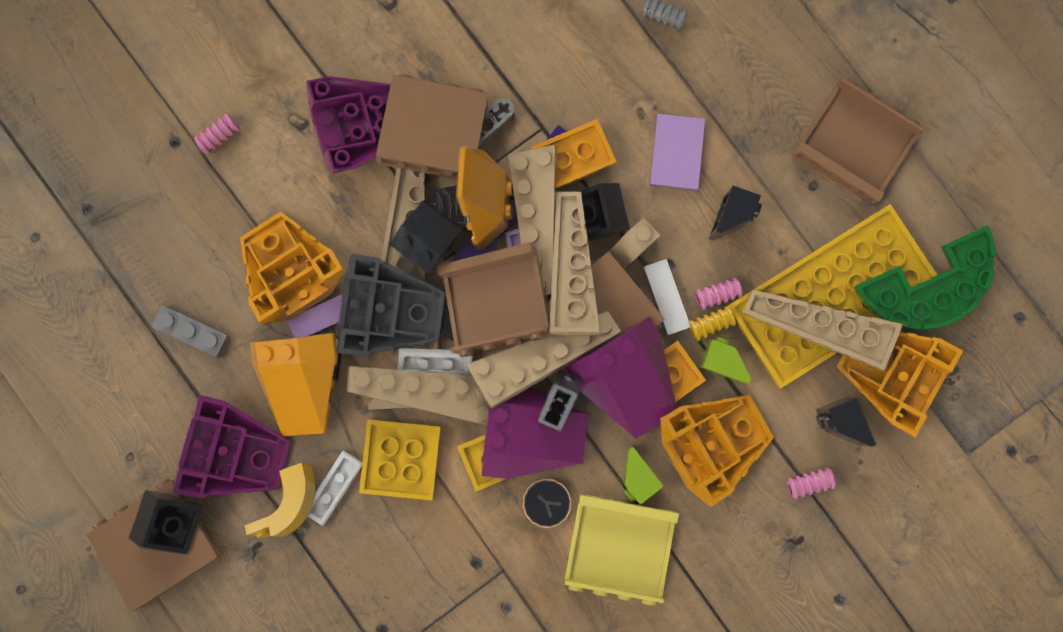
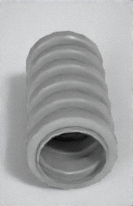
M646 0L641 14L644 18L649 16L650 20L655 18L656 22L663 21L664 25L669 23L670 27L677 26V29L680 30L688 12L685 8L681 10L679 6L673 7L671 3L666 5L665 1L661 3L659 0Z

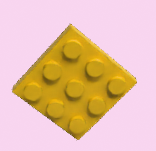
M367 419L359 493L433 501L441 426Z

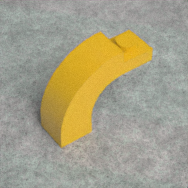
M299 463L279 471L284 491L279 508L266 518L244 525L246 535L257 536V539L270 535L271 537H284L295 531L305 521L312 509L316 494V481L312 465Z

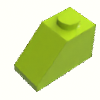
M719 337L716 340L708 341L700 369L743 384H750L751 377L737 349L730 346V341Z
M630 446L626 454L623 479L626 489L623 492L632 503L636 500L641 505L664 486L634 447Z

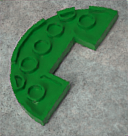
M989 225L941 246L951 267L950 270L910 287L901 267L897 266L853 288L861 301L874 314L883 320L900 323L903 325V328L925 330L952 324L964 318L979 305V301L985 292L989 290L995 273L993 267L996 249Z

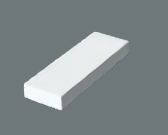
M667 259L644 266L643 269L657 309L665 319L662 323L667 336L690 328L691 326L689 325L690 323Z
M399 348L397 370L471 376L467 365L472 363L473 356L460 357V355L450 350Z
M345 450L341 452L316 491L314 503L308 515L309 518L322 526L326 524L362 468V461Z

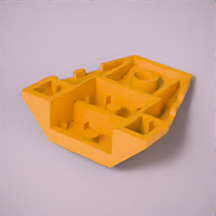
M460 147L457 199L463 216L469 217L470 222H467L468 230H473L472 243L478 250H484L508 228V220L512 219L513 209L512 205L509 204L510 196L514 195L513 184L506 172L484 150Z
M281 211L240 237L243 263L246 265L247 272L245 279L249 288L248 302L260 324L294 319L333 294L344 272L342 265L331 249L307 233Z
M900 332L884 371L845 355H842L836 367L891 425L915 438L928 416L926 412L947 374L953 371L963 350L940 338Z
M335 333L250 342L253 368L282 436L326 433L331 406L329 402L330 389L334 386L332 376L334 366L337 365L338 361Z
M750 395L681 406L660 418L664 448L686 487L709 507L714 506L732 494L736 489L737 483L742 477H745L750 466L755 460H758L774 438Z

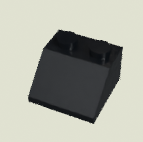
M599 183L580 191L582 194L588 241L614 236L630 230L619 183Z
M733 185L724 195L709 239L714 241L744 227L748 222H752L754 217L757 218L762 204L759 203L761 195Z
M424 200L400 226L389 245L429 274L442 263L464 229Z
M842 398L816 409L818 413L816 420L820 428L825 429V432L855 445L868 447L877 445L857 398Z
M145 490L128 539L141 548L187 554L203 506L170 494Z

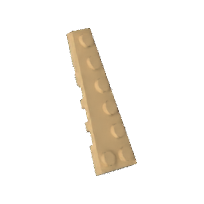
M555 145L508 154L521 244L530 242L537 248L545 296L551 295L556 201L555 181L557 177V147Z
M397 168L381 260L426 282V272L389 245L400 226L420 205V201H426V173Z
M581 192L556 193L549 330L551 335H600Z
M756 290L751 291L742 313L881 371H884L903 326L896 322L865 317L848 311H839L830 307L813 305L795 299L791 300L787 297Z
M609 312L598 315L600 335L547 334L545 339L538 341L530 340L469 363L467 368L491 409L621 335L619 327Z
M349 366L347 392L487 426L489 404L473 376Z

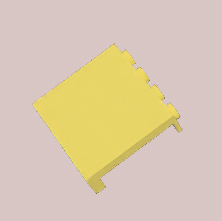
M580 493L564 584L569 585L568 589L583 592V588L593 590V594L599 596H607L608 593L617 594L618 599L632 601V598L642 599L643 604L656 606L657 602L664 603L662 596L675 523L678 522L679 513L672 510Z

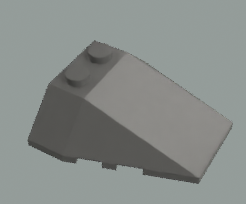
M351 254L344 278L338 320L337 353L365 356L372 353L439 341L445 292L377 257Z

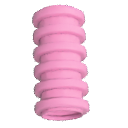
M225 113L223 119L218 118L219 122H213L211 128H206V132L201 131L199 137H194L195 143L205 154H210V150H215L216 145H221L223 140L227 141L229 135H234V131H240V126L230 114Z
M733 277L731 281L725 280L724 283L718 282L717 286L712 284L710 288L703 287V290L697 289L695 292L697 303L702 310H706L707 306L712 308L714 304L720 305L722 301L727 303L728 299L733 301L735 297L741 298L743 295L742 286L736 277Z
M828 467L824 471L820 469L817 470V473L812 471L810 475L805 473L802 477L797 475L795 479L791 477L787 479V487L794 500L798 499V496L805 497V494L810 496L813 492L820 493V490L827 491L828 488L835 489L836 486L834 474Z

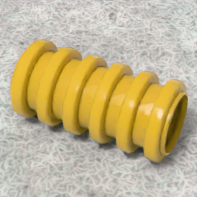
M725 306L724 310L718 309L717 313L710 312L709 316L705 314L702 319L698 317L695 322L693 320L689 321L691 326L689 329L693 338L696 341H700L701 337L707 338L708 334L714 335L715 331L719 333L723 328L727 330L730 325L734 327L736 325V318L731 308Z

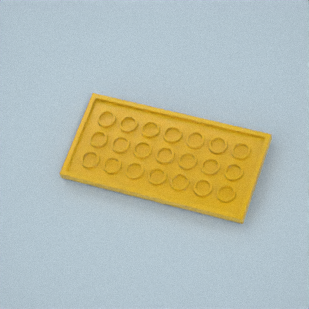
M889 204L753 290L787 297L791 300H800L813 305L826 306L839 311H848L865 317L882 319L861 301L853 288L854 286L897 266L901 267L910 287L937 276V273L892 205ZM751 291L728 305L735 315L737 325L779 389L837 353L742 314Z

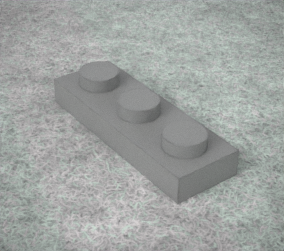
M161 305L151 326L218 358L229 338V335Z

